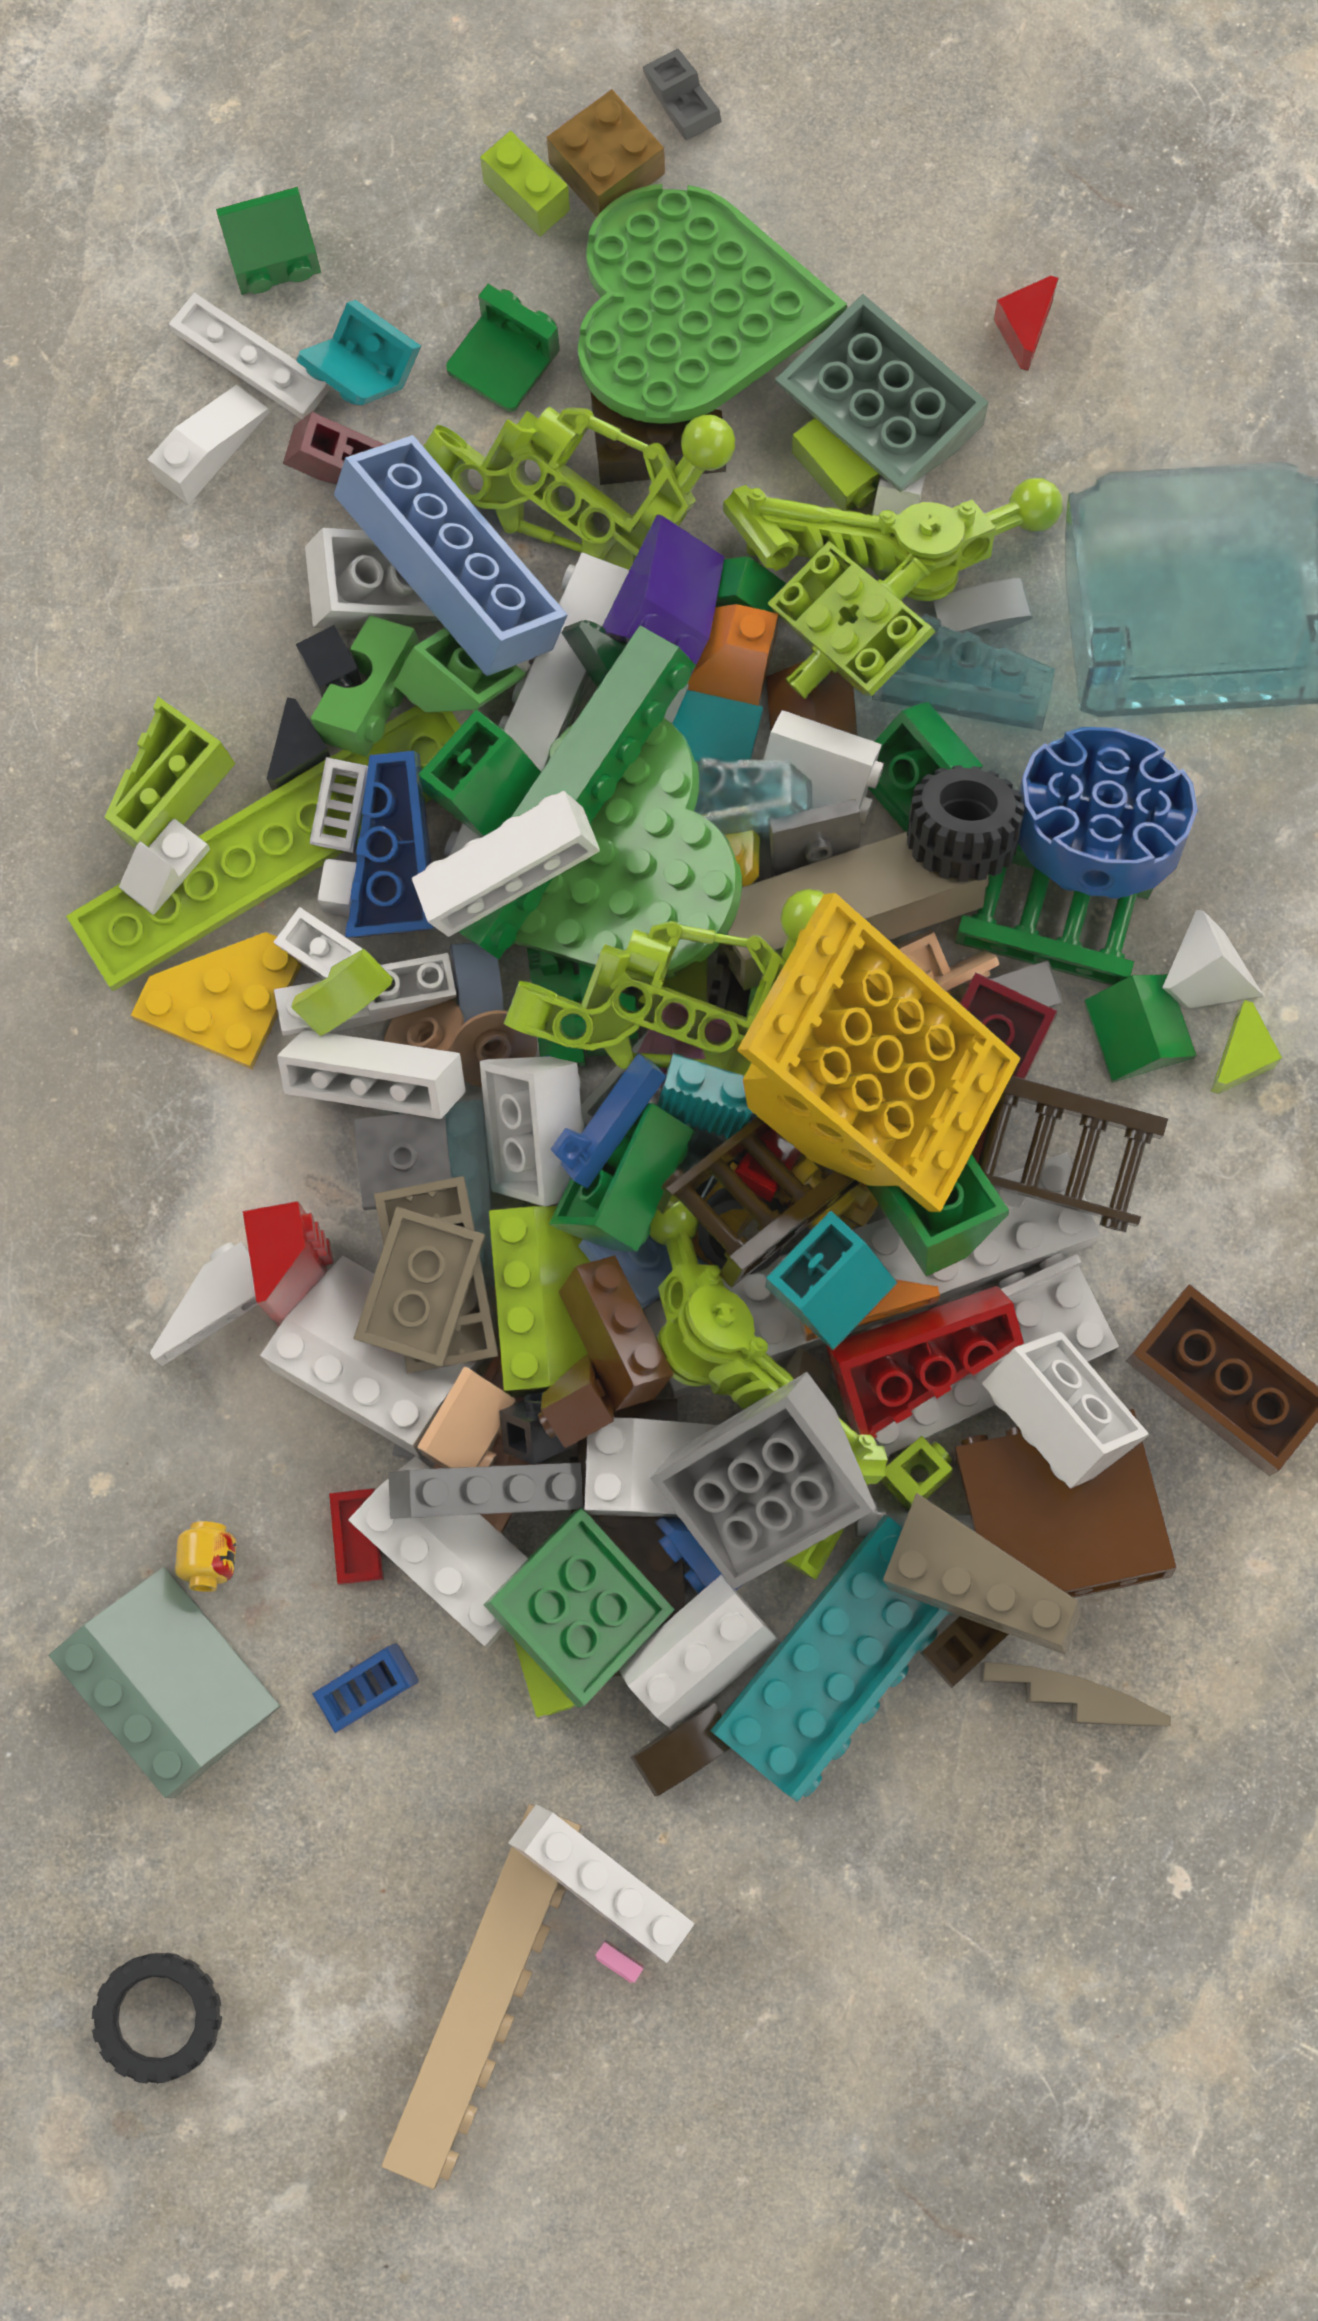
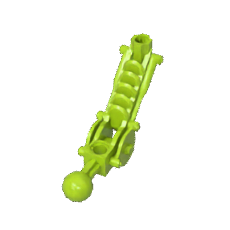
M1044 478L1024 480L1015 487L1008 504L985 514L974 500L971 499L953 508L940 503L922 502L909 506L900 514H895L891 510H883L879 516L872 514L864 515L855 511H842L832 507L823 508L809 503L766 497L760 488H749L746 484L733 489L730 496L723 501V512L747 542V553L751 556H757L766 568H773L774 571H778L787 567L795 556L812 559L830 541L861 568H871L879 578H886L911 553L930 572L927 577L925 576L906 595V597L919 601H933L951 593L958 583L960 570L991 557L994 536L1017 526L1029 532L1045 531L1057 523L1063 511V500L1058 487Z
M680 1201L664 1214L657 1209L650 1223L651 1231L649 1235L654 1241L667 1247L673 1270L658 1287L667 1322L659 1330L656 1339L674 1373L672 1378L682 1384L694 1387L710 1385L714 1394L730 1395L732 1400L742 1409L748 1408L794 1380L791 1374L783 1367L777 1365L775 1360L766 1353L768 1350L767 1342L761 1337L754 1335V1318L748 1306L737 1294L724 1287L722 1277L719 1275L721 1272L719 1266L698 1264L691 1239L695 1237L700 1222ZM839 1418L866 1484H877L885 1477V1466L888 1461L884 1446H878L871 1435H858Z

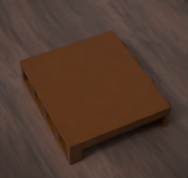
M1130 1409L1129 1411L1136 1418L1134 1409ZM1019 1427L1007 1430L1005 1432L1006 1436L989 1440L987 1435L971 1436L962 1440L961 1446L955 1447L953 1460L954 1464H958L974 1532L1071 1597H1083L1167 1579L1173 1576L1177 1567L1143 1441L1095 1478L1071 1489L1064 1481L1055 1476L1048 1461L1035 1446L1029 1444L1024 1439Z

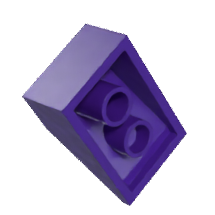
M657 514L602 625L606 630L605 635L617 642L628 643L638 627L642 626L680 647L696 665L710 637L725 557L664 516Z

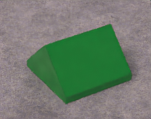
M1168 974L1132 975L1084 1000L1112 1083L1197 1057L1179 1003L1162 988Z

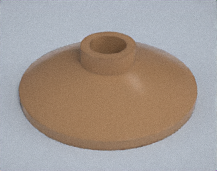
M450 999L419 1011L395 1017L389 1024L383 1041L451 1052L454 1049L451 1044L452 1039L464 1024V1016L459 1006Z
M488 1011L474 1016L459 1028L452 1039L451 1044L454 1049L451 1052L460 1053L464 1081L482 1087L480 1061L535 1057L537 1038L506 1026L504 1021L508 1011Z

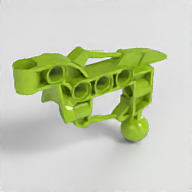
M549 406L539 418L527 410L517 425L507 419L486 457L468 445L456 432L443 425H436L423 447L473 505L484 509H495L505 532H519L549 544L553 542L630 570L656 515H662L677 526H680L696 502L691 490L705 470L714 471L722 468L731 460L735 451V436L728 423L715 415H701L693 418L683 431L681 448L684 456L676 466L674 460H670L661 444L653 443L647 445L622 433L621 429L594 417L593 412L587 408H566L559 414ZM588 428L614 441L619 440L643 452L651 479V485L648 488L650 493L633 515H630L617 503L565 465ZM527 460H532L539 466L541 471L539 481H534L526 475L525 463ZM470 469L478 471L483 479L481 490H477L469 484L468 472ZM561 486H566L573 491L575 495L573 507L564 505L560 500L559 490ZM532 500L580 536L582 544L558 536L554 531L524 521V502ZM595 512H601L608 518L610 522L608 533L601 532L595 527L593 523Z
M805 889L797 891L787 899L782 907L780 917L782 929L787 936L781 955L761 936L756 934L751 935L749 938L718 934L714 930L680 925L676 921L652 925L649 934L634 929L626 950L604 944L582 1004L561 997L541 986L526 981H519L504 1024L519 1032L538 1038H545L565 1047L591 1051L604 1048L616 1065L622 1069H627L638 1054L632 1050L629 1035L642 1026L703 1050L705 1059H690L745 1076L751 1062L739 1053L737 1049L794 949L800 930L805 929L825 893L819 890ZM679 939L708 944L716 942L747 947L763 973L747 1017L662 986ZM631 986L642 990L646 998L645 1004L640 1009L634 1011L623 1007L619 999L621 991ZM670 1003H680L688 1010V1019L680 1026H670L663 1019L662 1011ZM571 1013L582 1016L587 1025L585 1033L577 1037L567 1035L561 1026V1020L564 1016ZM723 1019L728 1022L731 1027V1034L726 1040L713 1042L708 1039L705 1034V1027L711 1020ZM640 1053L651 1060L658 1068H668L672 1058L668 1054Z

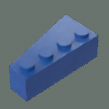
M415 751L369 756L362 808L363 817L360 838L358 837L357 861L354 882H352L349 920L346 925V938L438 930L427 921L412 881V877L423 872L432 863L425 796L418 775L422 771L420 754Z

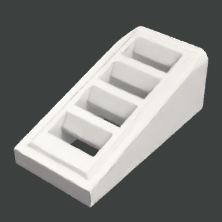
M326 757L309 844L351 853L354 852L363 814L362 808L368 766ZM336 774L357 778L356 787L334 783ZM332 791L353 795V804L331 800ZM328 808L350 812L349 821L327 817ZM324 825L346 829V838L322 834Z

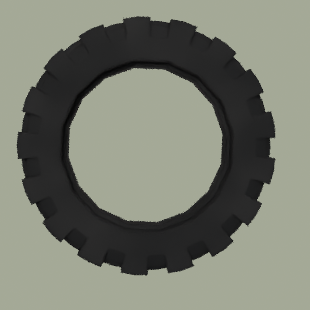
M150 1953L133 1958L119 1966L109 1975L110 1977L106 1983L102 1984L97 1993V2003L92 2009V2019H94L95 2026L92 2033L95 2043L98 2042L102 2050L99 2052L106 2063L110 2062L115 2067L114 2071L123 2077L128 2076L139 2083H165L195 2069L205 2060L204 2058L208 2053L212 2051L217 2041L218 2030L221 2029L222 2024L219 2008L221 2000L219 1993L215 1992L212 1985L214 1982L207 1973L204 1974L198 1968L199 1965L190 1959L186 1960L174 1953ZM151 1977L169 1978L182 1985L191 1996L196 2011L195 2027L187 2044L177 2053L164 2058L146 2057L134 2051L124 2040L119 2026L120 2006L127 1992L139 1981Z

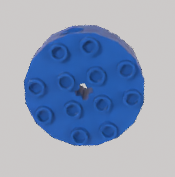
M1081 727L1067 731L1064 734V738L1052 741L1048 745L1044 743L1030 757L1019 786V793L1022 796L1021 803L1024 804V814L1018 844L1034 867L1065 890H1076L1090 896H1107L1112 899H1118L1155 888L1177 868L1198 809L1193 782L1183 768L1178 770L1175 764L1164 757L1166 751L1148 738L1119 728Z

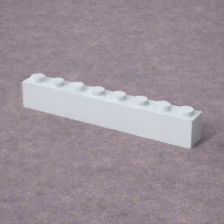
M581 553L576 566L572 564L568 566L562 581V589L565 591L558 604L568 614L562 630L565 626L581 620H589L602 626L629 570ZM561 632L552 651L529 659L528 663L532 667L527 678H523L515 686L512 695V702L515 703L511 715L510 717L504 715L498 727L512 737L541 772L550 757L549 748L551 744L571 726L591 679ZM462 824L459 833L456 831L451 833L444 855L449 857L463 849L464 845L469 841L480 837Z

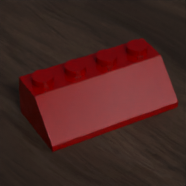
M298 1201L242 1211L256 1302L278 1327L285 1317L327 1273L326 1265L334 1264L330 1239L326 1238L324 1230H320L318 1221L314 1222L313 1214L306 1213Z

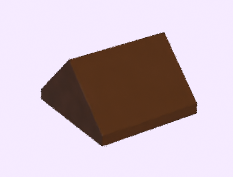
M803 662L766 677L770 733L783 710L858 736L854 686L838 672L833 673L831 671L808 694L806 699H803L785 680Z

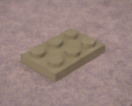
M396 1206L353 1339L443 1367L479 1258L485 1234Z

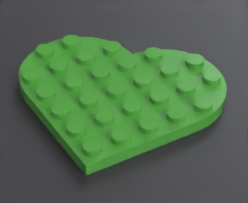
M663 184L645 186L623 194L612 201L600 212L590 228L586 250L587 271L595 291L601 298L587 312L580 327L578 342L579 368L587 387L593 395L608 408L624 417L650 423L688 421L720 407L816 338L847 309V303L721 196L688 185L687 190L663 189Z
M666 718L653 729L641 747L638 758L628 766L616 784L614 794L604 802L592 820L591 829L600 852L553 878L544 891L540 904L528 915L517 932L514 944L595 968L604 944L626 950L634 929L649 934L652 925L676 921L680 925L714 930L715 933L727 935L735 920L741 900V868L736 862L734 852L730 846L731 843L712 822L694 812L699 793L698 764L694 761L688 741L684 735ZM573 725L551 744L548 761ZM679 939L664 979L677 976L676 971L685 968L696 960L701 963L720 943L713 942V944Z

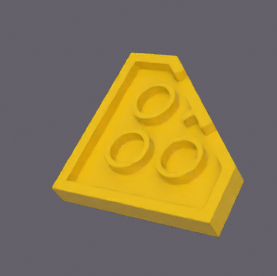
M264 932L149 976L131 1013V1017L138 1022L253 1070L279 1015L274 989L292 986L302 964L274 943L277 936Z

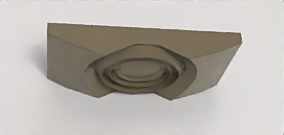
M464 1176L374 1193L383 1246L396 1206L475 1231ZM480 1254L443 1367L498 1356ZM404 1355L407 1374L441 1368L440 1366Z

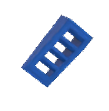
M394 1643L312 1694L333 1731L337 1733L419 1683V1679L400 1646ZM383 1661H385L387 1667L389 1668L394 1679L396 1680V1685L393 1684L390 1676L382 1664ZM371 1670L383 1690L382 1694H377L365 1672ZM354 1680L367 1701L366 1704L361 1705L349 1684L350 1681ZM339 1689L351 1710V1713L346 1716L332 1693Z

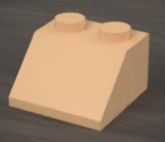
M464 1366L417 1448L426 1458L443 1468L493 1466L497 1454L492 1452L500 1436H502L499 1411L516 1404L517 1401Z

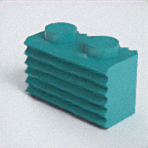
M673 1053L666 1072L667 1077L662 1083L656 1106L682 1123H689L692 1128L698 1126L701 1131L707 1129L709 1134L715 1131L718 1136L724 1134L727 1139L731 1138L748 1124L753 1112L747 1107L743 1075Z

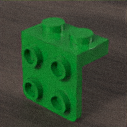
M487 283L478 295L481 317L447 361L446 370L449 376L507 412H513L519 407L560 351L558 327L554 320L546 313L539 310L533 312L522 305L520 299L507 289H501L500 291Z

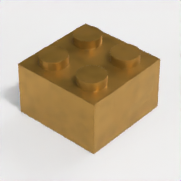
M613 89L609 90L546 137L549 164L596 217L618 197L632 190L649 186L665 174L664 147Z

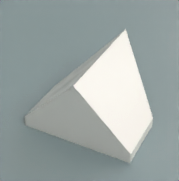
M1196 910L1162 988L1183 1008L1189 1009L1264 996L1225 932L1204 911Z

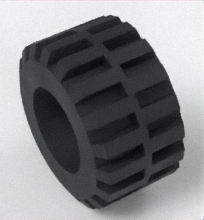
M962 765L952 766L950 770L943 767L935 770V775L927 774L922 778L921 784H917L912 797L907 830L908 849L913 850V858L916 862H924L923 868L929 872H939V877L946 879L955 877L958 878V881L968 882V878H975L977 881L986 880L988 874L996 876L1002 873L1003 867L1008 868L1013 862V857L1016 856L1024 814V804L1021 803L1022 796L1019 791L1012 790L1013 784L1009 780L999 779L998 773L991 770L985 772L981 770V767L976 766L963 768Z

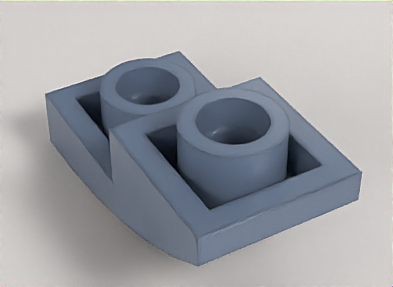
M473 943L450 944L451 970L456 989L457 1005L463 1013L464 1023L484 1012L504 1010L498 959Z

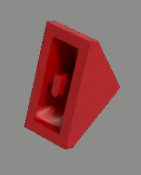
M1050 275L997 299L994 321L1020 369L1029 371L1055 297L1058 277Z

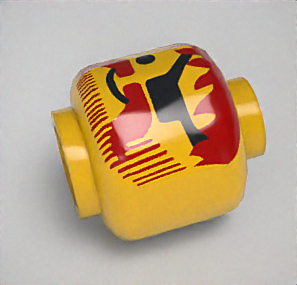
M208 1521L193 1522L190 1524V1529L181 1532L178 1536L175 1574L180 1579L189 1582V1589L193 1591H216L217 1584L225 1583L233 1577L236 1538L226 1531V1526L223 1524Z

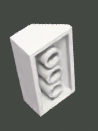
M415 1456L398 1471L430 1468ZM387 1479L349 1518V1521L485 1647L489 1649L506 1630L483 1604L528 1558L480 1514L390 1519L389 1479Z

